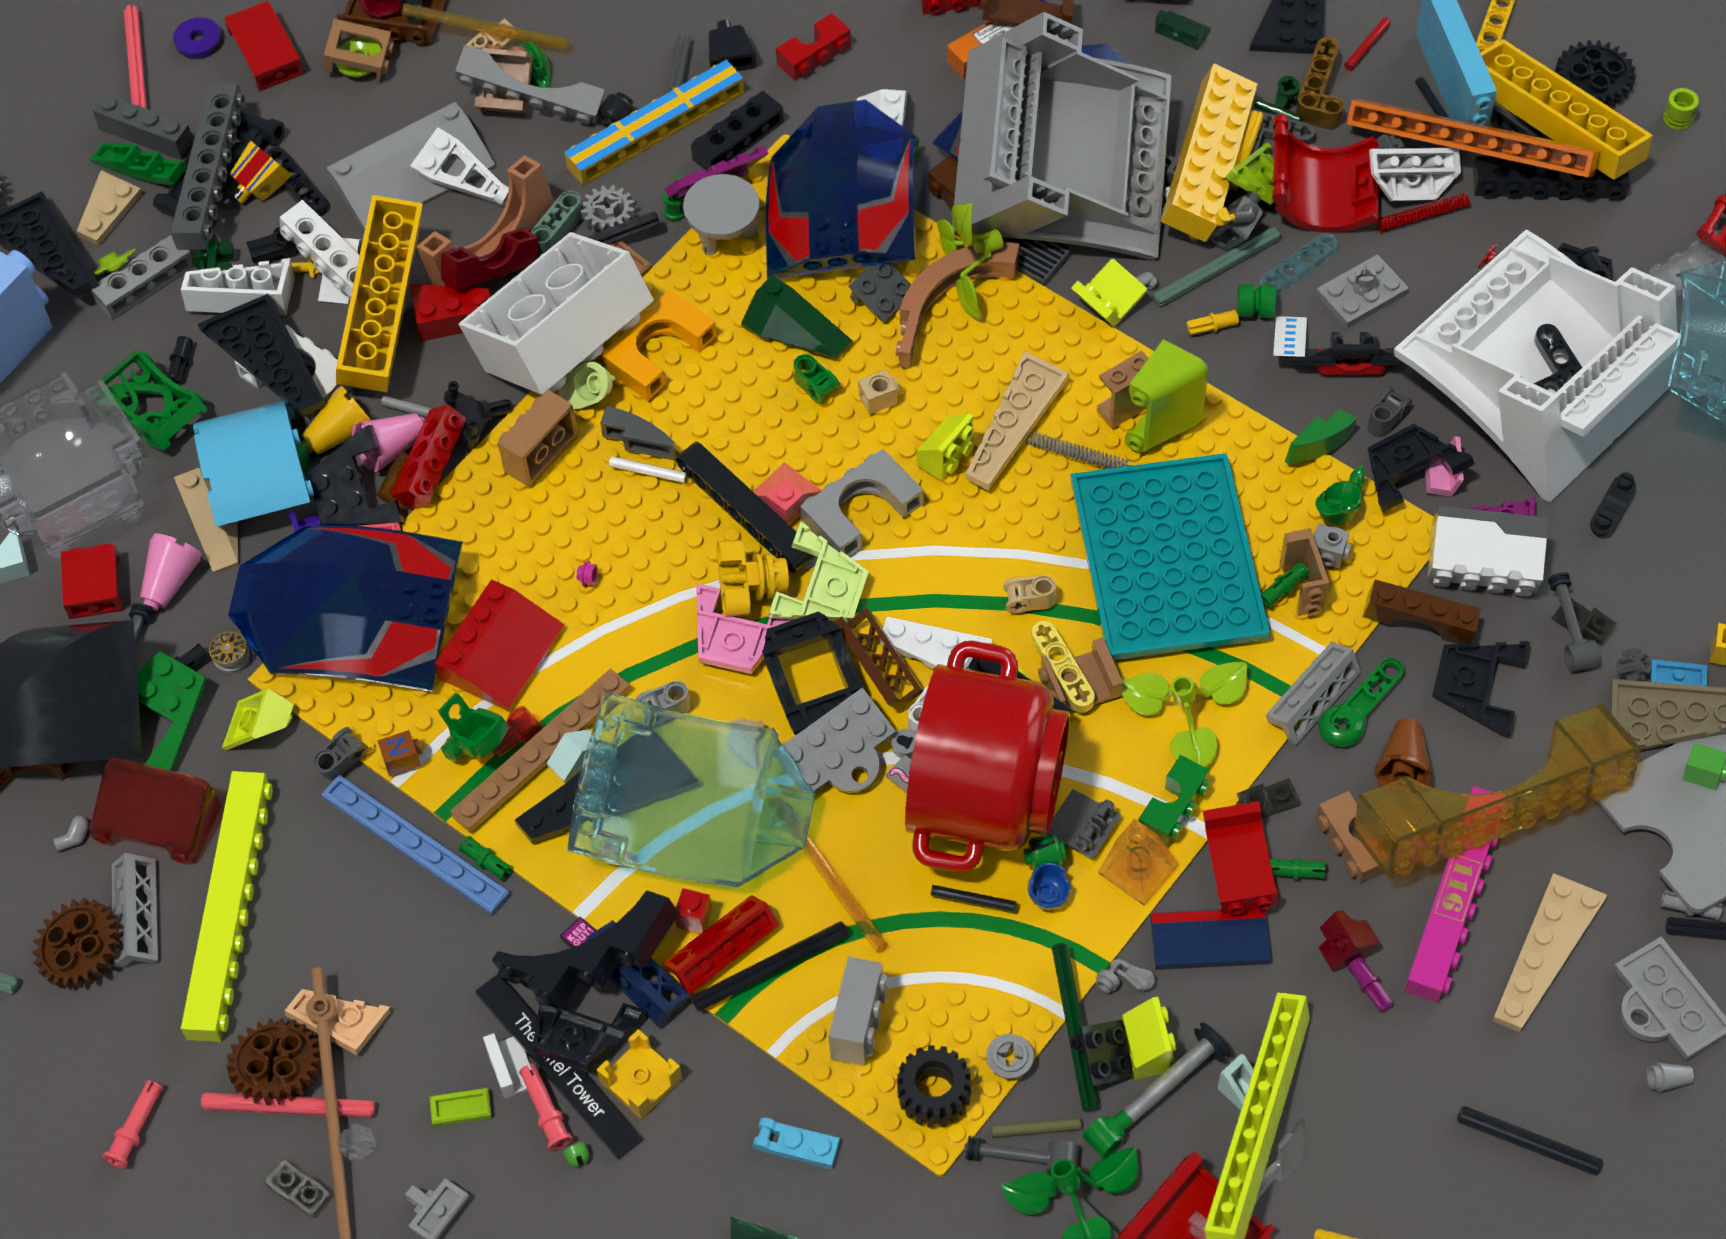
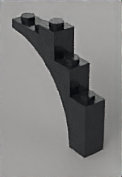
M646 890L634 907L617 923L600 935L576 947L538 956L513 955L497 951L492 958V962L498 968L497 973L503 979L512 982V980L519 981L523 986L531 989L535 994L534 999L539 1004L545 1007L552 1005L562 1009L579 983L585 987L592 985L603 989L619 963L626 967L633 965L644 969L678 917L679 912L669 897Z

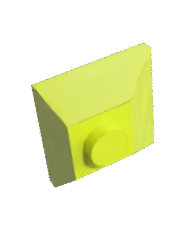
M269 689L239 700L222 749L229 750L286 728L292 719L291 711L294 703Z

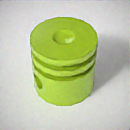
M1687 88L1673 90L1669 95L1663 114L1665 124L1675 130H1683L1690 127L1699 103L1697 94Z

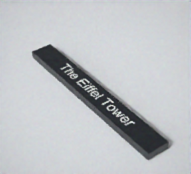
M499 974L475 990L480 1000L520 1044L527 1055L617 1160L641 1142V1138L582 1070L533 1053L537 1018Z

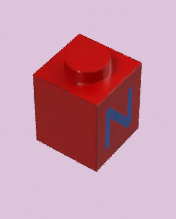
M682 888L676 905V909L679 912L675 920L676 928L700 934L704 932L712 911L710 895Z

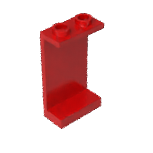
M269 1L224 17L230 37H234L252 71L259 92L304 75L300 58Z
M1259 801L1204 810L1205 831L1222 914L1239 915L1245 910H1268L1275 905H1279L1278 891L1275 888Z

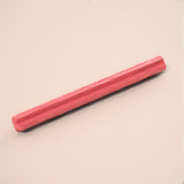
M128 5L124 10L131 102L147 109L139 12L136 6Z
M203 1093L201 1097V1107L204 1110L326 1116L325 1098L293 1097V1101H289L285 1096L282 1097L280 1105L277 1104L276 1098L271 1099L269 1105H266L264 1098H261L255 1104L252 1095L244 1099L243 1094ZM337 1099L338 1116L372 1118L374 1116L375 1103L373 1101Z

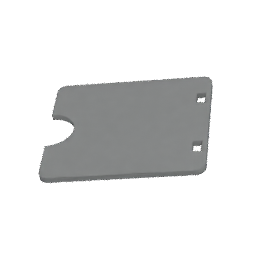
M1726 733L1676 743L1598 784L1593 794L1596 802L1623 833L1634 829H1646L1660 834L1667 840L1671 847L1672 858L1659 871V875L1683 904L1695 913L1704 912L1726 900V779L1725 781L1719 780L1716 790L1682 779L1693 744L1697 743L1726 752Z

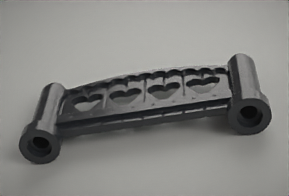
M240 111L241 121L240 125L236 127L235 132L238 133L242 141L235 142L231 147V162L227 163V178L222 183V194L234 180L231 176V171L249 142L252 141L258 147L263 141L273 145L279 144L285 133L283 122L275 119L267 120L248 112ZM190 154L183 162L186 167L188 166ZM186 170L175 185L170 186L167 194L159 193L155 196L153 205L158 211L175 217ZM217 219L213 220L212 230L217 223Z

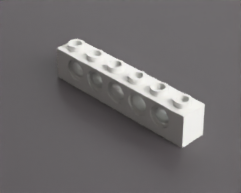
M301 200L279 217L280 232L286 240H292L297 245L298 251L304 257L308 256L314 262L315 267L320 273H326L338 290H343L348 294L350 300L360 255ZM305 231L311 232L310 234H302ZM323 247L328 248V249L325 250V251L319 250L320 248H323ZM338 264H344L345 266H344V267H337L336 265H338Z

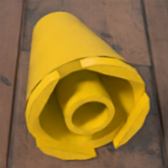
M340 386L327 401L326 407L320 410L303 432L304 440L301 443L308 446L310 454L315 451L320 455L348 441L352 437V427L354 424L370 421L371 419L357 402L350 397L344 387Z

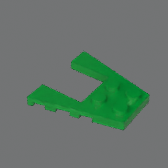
M160 651L137 671L138 697L140 705L173 723L143 766L147 772L169 783L171 779L170 774L179 758L180 747L189 731V723L193 713L196 712L207 679L205 676Z

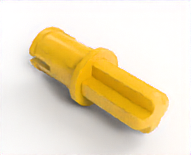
M1233 309L1218 314L1209 313L1206 317L1189 320L1187 322L1188 333L1190 335L1209 331L1216 333L1218 329L1237 326L1239 324L1238 314Z

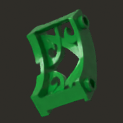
M132 351L103 378L87 389L109 415L114 412L116 417L123 420L121 426L136 438L142 435L147 445L159 450H165L171 445L169 439L198 413L205 414L208 411L204 405L205 400L199 393L187 390L170 380L154 365L151 356L142 351ZM134 362L140 367L143 374L141 376L136 375L132 368L131 377L133 382H128L123 371ZM119 375L122 383L109 387L106 386ZM136 393L163 395L164 412H147L137 416L139 402ZM127 395H130L133 400L129 406L123 404L124 401L129 402Z

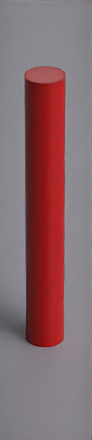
M1384 17L1345 62L1344 67L1347 70L1351 71L1388 28L1391 24L1388 18Z

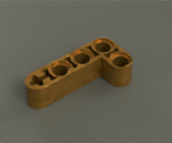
M1324 37L1318 41L1298 95L1296 113L1302 116L1301 122L1330 130L1340 126L1344 108L1341 99L1326 95L1337 63L1339 50L1338 41L1332 37Z

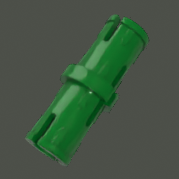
M1297 562L1289 571L1283 575H1278L1275 578V582L1261 593L1263 605L1271 608L1281 597L1292 593L1293 588L1310 575L1307 567L1303 563Z
M471 836L464 838L468 842L467 844L463 841L460 843L459 851L476 861V865L479 868L487 869L501 881L507 879V876L504 875L505 873L509 876L511 875L513 866L497 857L491 848L486 849Z
M1294 857L1293 860L1269 858L1271 867H1276L1272 868L1273 876L1293 877V880H1299V877L1325 879V861H1301L1297 857Z

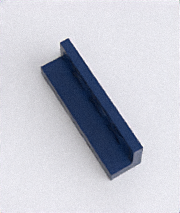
M612 920L587 936V941L600 935L613 926L615 922ZM652 958L649 959L644 969L633 965L626 967L619 963L609 978L638 1008L646 1010L647 1017L660 1029L669 1023L672 1011L687 1002L690 994ZM642 971L653 972L658 977V981L646 980L642 976ZM661 990L673 991L678 997L668 1002L661 995Z

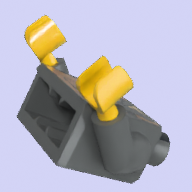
M1249 191L1246 196L1237 199L1227 208H1221L1217 213H1214L1213 217L1218 225L1208 239H1211L1225 252L1247 240L1263 213L1262 209L1257 206L1261 200L1260 196L1255 192ZM1189 235L1192 241L1198 240L1197 238Z

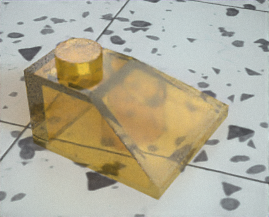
M1134 819L1117 838L1098 874L1144 906L1178 867L1179 863L1156 833Z

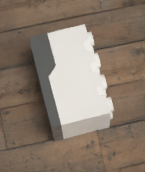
M1439 505L1432 522L1427 582H1433V585L1438 587H1448L1450 582L1459 583L1460 588L1464 590H1476L1477 586L1488 587L1487 591L1491 593H1503L1504 589L1515 590V595L1531 596V593L1535 594L1543 581L1548 517Z

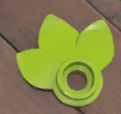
M136 249L128 250L119 256L115 251L105 255L98 260L100 267L92 273L94 276H97L105 271L109 273L120 269L128 263L127 257L132 255Z

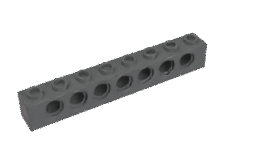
M238 83L208 84L170 232L176 249L206 250L208 240L212 238L213 220L217 219V204L222 199L221 187L227 178L226 167L227 163L231 162V147L236 142L235 131L241 121L240 111L245 106V96L240 92Z

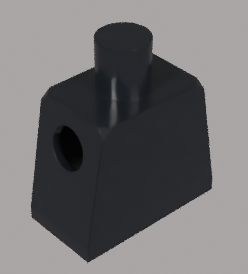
M729 20L719 21L717 29L709 31L710 69L725 60L737 72L756 69L755 50L744 27L741 25L731 26Z

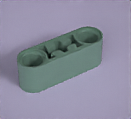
M563 192L531 230V233L538 237V257L572 232L581 221V197L577 192Z

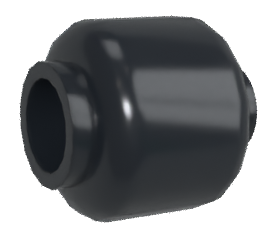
M621 92L609 94L599 109V115L603 119L602 124L605 127H609L612 123L618 122L635 111L633 100Z

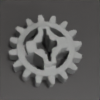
M603 185L599 192L596 189H592L593 195L586 194V202H581L582 219L585 220L586 227L592 226V232L594 233L598 229L603 231L629 221L631 218H635V203L631 199V194H625L624 188L616 191L614 185L609 190H606V187Z

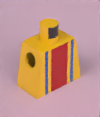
M250 141L231 171V176L240 183L231 195L241 204H244L251 194L264 201L287 181L292 174Z

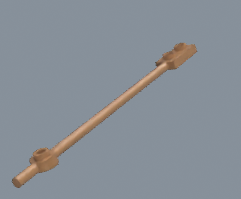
M315 967L311 969L314 996L307 1002L306 1013L310 1021L317 1025L339 1239H352L329 1023L334 1020L337 1008L332 998L325 994L323 968ZM318 1005H325L322 1011L315 1010Z

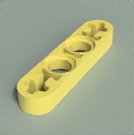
M1048 621L1037 622L1032 627L1031 632L1033 645L1041 657L1047 655L1062 693L1070 707L1076 712H1088L1094 705L1095 694L1055 626ZM1042 631L1044 634H1048V642L1050 644L1047 645L1046 639L1043 635L1039 636V632ZM1052 651H1059L1064 657L1059 661H1054L1049 658V654ZM1066 672H1072L1077 678L1073 682H1066L1061 676ZM1078 687H1079V693H1080L1081 697H1083V698H1086V697H1087V701H1086V702H1083L1081 699H1080V700H1077V691H1076V689H1077Z

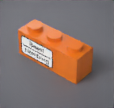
M991 21L981 25L947 45V62L965 79L968 51L1016 26Z

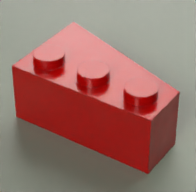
M409 284L421 342L462 334L463 331L459 323L490 298L487 288L467 287L464 290H455L451 286Z

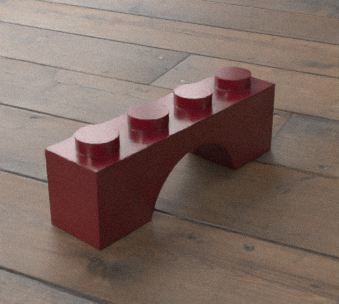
M524 228L504 233L495 250L481 259H478V256L464 247L441 253V281L455 290H464L468 286L477 283H485L487 280L504 277L511 272L525 270L538 259V237Z

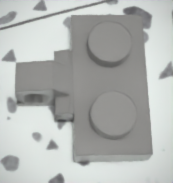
M444 1178L435 1192L429 1189L426 1194L412 1185L405 1194L407 1201L416 1206L413 1210L416 1216L408 1225L409 1230L422 1239H439L469 1200V1195L446 1178Z

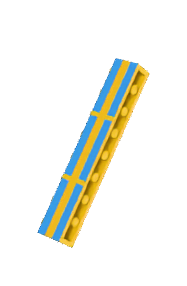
M727 60L714 65L708 71L693 77L685 84L672 89L664 96L653 100L650 104L639 110L633 111L627 117L612 123L606 129L593 134L585 141L565 151L568 170L582 186L590 183L743 95V77Z

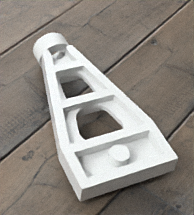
M438 127L410 165L411 170L433 183L496 202L502 207L506 204L509 187L501 183L457 138ZM450 155H457L466 165L460 176H452L441 170ZM472 170L477 171L486 178V182L481 188H476L465 182Z

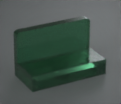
M1160 10L1156 15L1155 33L1198 50L1210 33V27L1172 11L1165 12Z

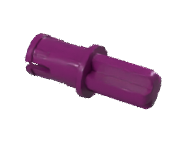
M1363 957L1353 960L1347 968L1361 986L1360 991L1362 993L1366 992L1378 1011L1384 1012L1393 1005V1001L1381 986L1379 976L1373 974Z

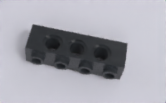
M762 90L756 96H752L740 108L733 110L720 123L713 125L704 135L697 137L691 144L692 160L706 171L724 160L728 162L736 158L737 155L744 153L784 122L783 106Z

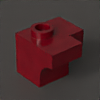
M1343 910L1335 911L1319 927L1326 940L1318 948L1332 972L1341 970L1359 957L1365 959L1380 945L1367 920H1354Z

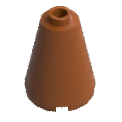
M1403 718L1395 723L1375 767L1374 775L1378 779L1377 784L1389 793L1405 796L1406 792L1415 791L1414 795L1426 790L1431 782V769L1423 728L1417 720L1412 718Z

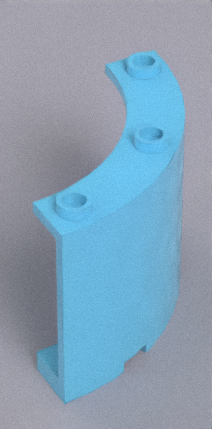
M283 400L193 424L195 444L204 481H210L212 489L208 491L207 495L216 527L311 502L310 496H314L310 480L305 481L296 445L301 444L297 429H292L291 419H295L293 409Z

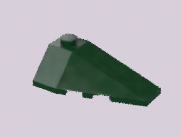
M773 275L755 292L741 322L743 328L761 339L770 341L771 338L781 341L785 346L789 347L796 345L806 348L810 353L835 360L853 344L851 338L798 292Z

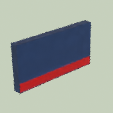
M1221 909L1150 914L1155 969L1271 963L1265 910H1245L1239 915L1222 914Z

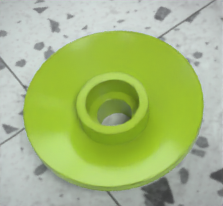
M364 37L349 39L338 48L369 56L377 55L382 51L380 45L375 40ZM335 63L341 73L351 77L365 76L372 72Z

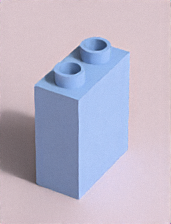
M12 250L8 255L0 252V384L53 328L44 307L49 302L48 297L34 284L31 277L36 272V269L25 255L16 250Z

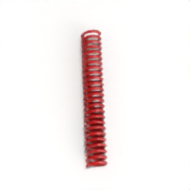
M1465 193L1455 195V197L1452 196L1451 198L1448 197L1444 200H1437V202L1422 205V207L1419 206L1411 208V210L1408 209L1407 211L1404 210L1400 213L1397 212L1396 214L1393 213L1392 215L1378 218L1377 229L1380 233L1382 230L1384 232L1385 230L1389 231L1393 227L1396 228L1397 226H1404V224H1411V222L1415 223V221L1425 220L1426 217L1429 219L1430 217L1437 216V214L1441 215V213L1444 214L1445 212L1448 213V211L1451 212L1452 210H1459V208H1466V206L1469 207L1471 202Z

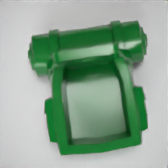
M454 693L438 711L448 726L450 733L446 742L441 746V750L445 758L456 762L460 757L464 758L466 755L483 758L497 748L509 730L506 725L507 722L501 715L482 708H477L476 710L469 708L458 693ZM454 704H458L460 707L459 715L461 717L458 720L455 718L451 719L449 716V710Z

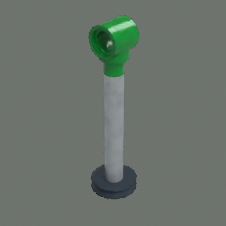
M1201 1022V1029H1194V1034L1199 1043L1113 1118L1110 1116L1104 1118L1102 1116L1085 1130L1082 1137L1103 1159L1113 1154L1121 1146L1126 1136L1124 1131L1209 1056H1212L1219 1062H1224V1055L1228 1057L1231 1055L1227 1044L1212 1027Z

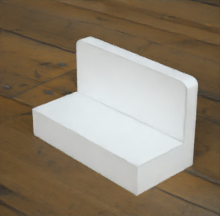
M494 1033L483 1037L504 1099L528 1091L519 1073V1070L526 1065L529 1070L531 1069L525 1050L514 1037L497 1042Z

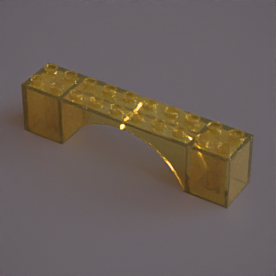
M1600 704L1554 721L1548 761L1539 772L1525 782L1492 793L1463 794L1432 788L1410 777H1405L1358 796L1354 834L1389 880L1399 876H1406L1414 870L1431 866L1448 857H1455L1471 848L1481 847L1487 842L1497 838H1504L1510 833L1523 828H1530L1536 823L1553 819L1567 811L1577 810L1583 805L1593 801H1600L1606 796L1619 791L1628 790L1634 783L1641 748L1607 708Z

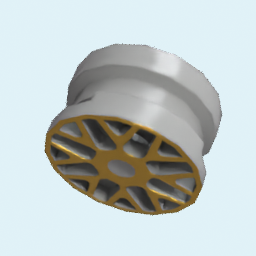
M223 632L215 636L210 642V657L219 672L232 675L241 672L248 666L251 658L250 650L246 640L239 633Z

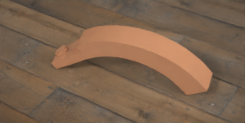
M1003 242L1002 249L990 252V258L982 261L967 274L971 280L988 277L1015 279L1019 261V243ZM973 245L953 251L936 260L924 269L908 288L900 307V324H902L901 335L903 340L898 341L896 346V356L900 357V367L910 368L920 326L930 306L942 294L955 287L956 280L961 279L960 273L983 255L976 253Z

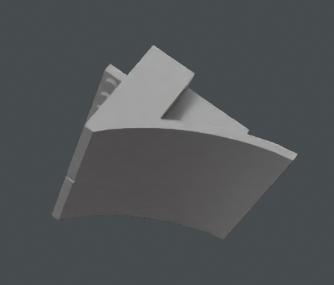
M1046 12L969 50L954 205L972 203V235L997 229L1002 238L1066 243L1119 252L1151 261L1157 259L1172 75L1132 64L1088 56L1081 52L1083 29ZM952 220V227L954 229V233L956 236L960 237V235L956 232Z

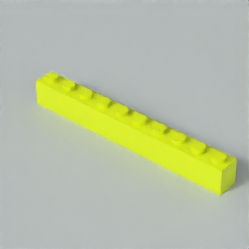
M232 771L181 1025V1030L187 1040L221 1042L223 1032H227L229 1018L226 1015L228 1005H232L234 991L231 987L233 979L238 977L239 964L236 961L238 953H241L243 950L244 938L242 930L243 927L247 926L249 913L246 909L248 901H251L253 898L252 878L258 872L257 851L261 850L263 846L261 830L262 825L267 824L268 810L266 804L267 800H271L273 793L272 784H269L265 773Z
M1277 993L1204 1229L1206 1239H1245L1310 1020L1306 996Z

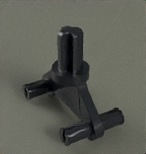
M451 381L448 384V390L444 394V402L467 418L464 424L466 430L463 433V440L465 442L464 451L470 453L479 441L487 423L491 422L492 417L511 413L512 404L507 399L488 403L486 400H475L458 392L459 383Z

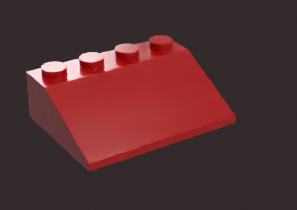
M491 579L436 660L435 666L439 679L510 711L565 626L515 589Z

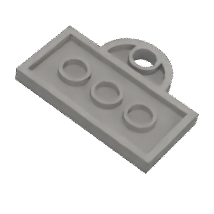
M861 688L776 749L773 755L806 798L828 782L839 791L857 793L867 789L874 782L878 774L879 757L875 748L894 735L896 731L866 691ZM855 769H863L867 773V780L863 783L854 781L852 772Z
M1659 937L1614 965L1613 970L1629 989L1620 1005V1019L1626 1030L1636 1038L1649 1042L1668 1038L1685 1061L1726 1037V1016L1662 937ZM1641 1014L1646 1019V1024H1635L1631 1019V1015Z

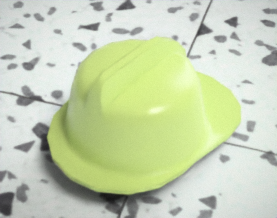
M587 362L574 367L566 374L567 380L565 384L558 389L559 396L573 405V409L584 408L606 398L612 390V381L616 380V378L610 375V372L600 364Z

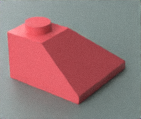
M784 462L753 492L786 523L791 525L801 515L800 506L811 496L814 497L822 490Z

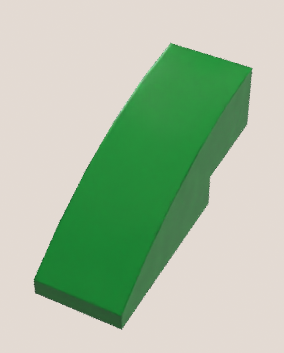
M1340 408L1327 421L1317 416L1291 442L1285 462L1288 464L1305 462L1323 456L1338 448L1351 437L1357 418Z

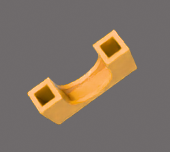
M671 290L658 297L646 312L640 314L641 318L635 326L622 331L619 337L611 344L606 345L600 354L602 367L606 368L610 375L615 376L617 380L647 401L665 386L663 369L639 352L645 341L656 335L669 334L682 339L701 352L717 337L715 321Z

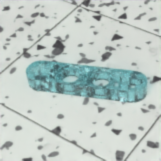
M1330 233L1318 235L1263 274L1260 278L1259 287L1260 285H1273L1275 283L1276 297L1332 258L1337 251V238ZM1309 255L1314 258V261L1307 263L1301 257ZM1290 268L1293 269L1296 272V274L1293 276L1285 275L1282 271L1284 269Z

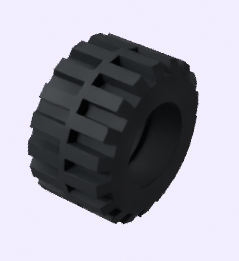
M928 1045V1050L924 1051L922 1047L916 1049L915 1056L910 1053L906 1057V1063H901L899 1067L900 1073H897V1094L899 1105L902 1110L905 1109L906 1116L909 1119L915 1117L916 1124L922 1125L923 1122H927V1127L934 1128V1123H939L940 1127H945L946 1121L950 1120L953 1124L958 1120V1114L963 1116L966 1112V1105H969L971 1100V1073L969 1068L966 1069V1061L963 1058L958 1060L957 1052L953 1050L951 1053H948L947 1047L941 1046L940 1050H936L935 1045ZM937 1076L947 1080L951 1088L941 1096L931 1097L920 1092L917 1086L923 1079Z

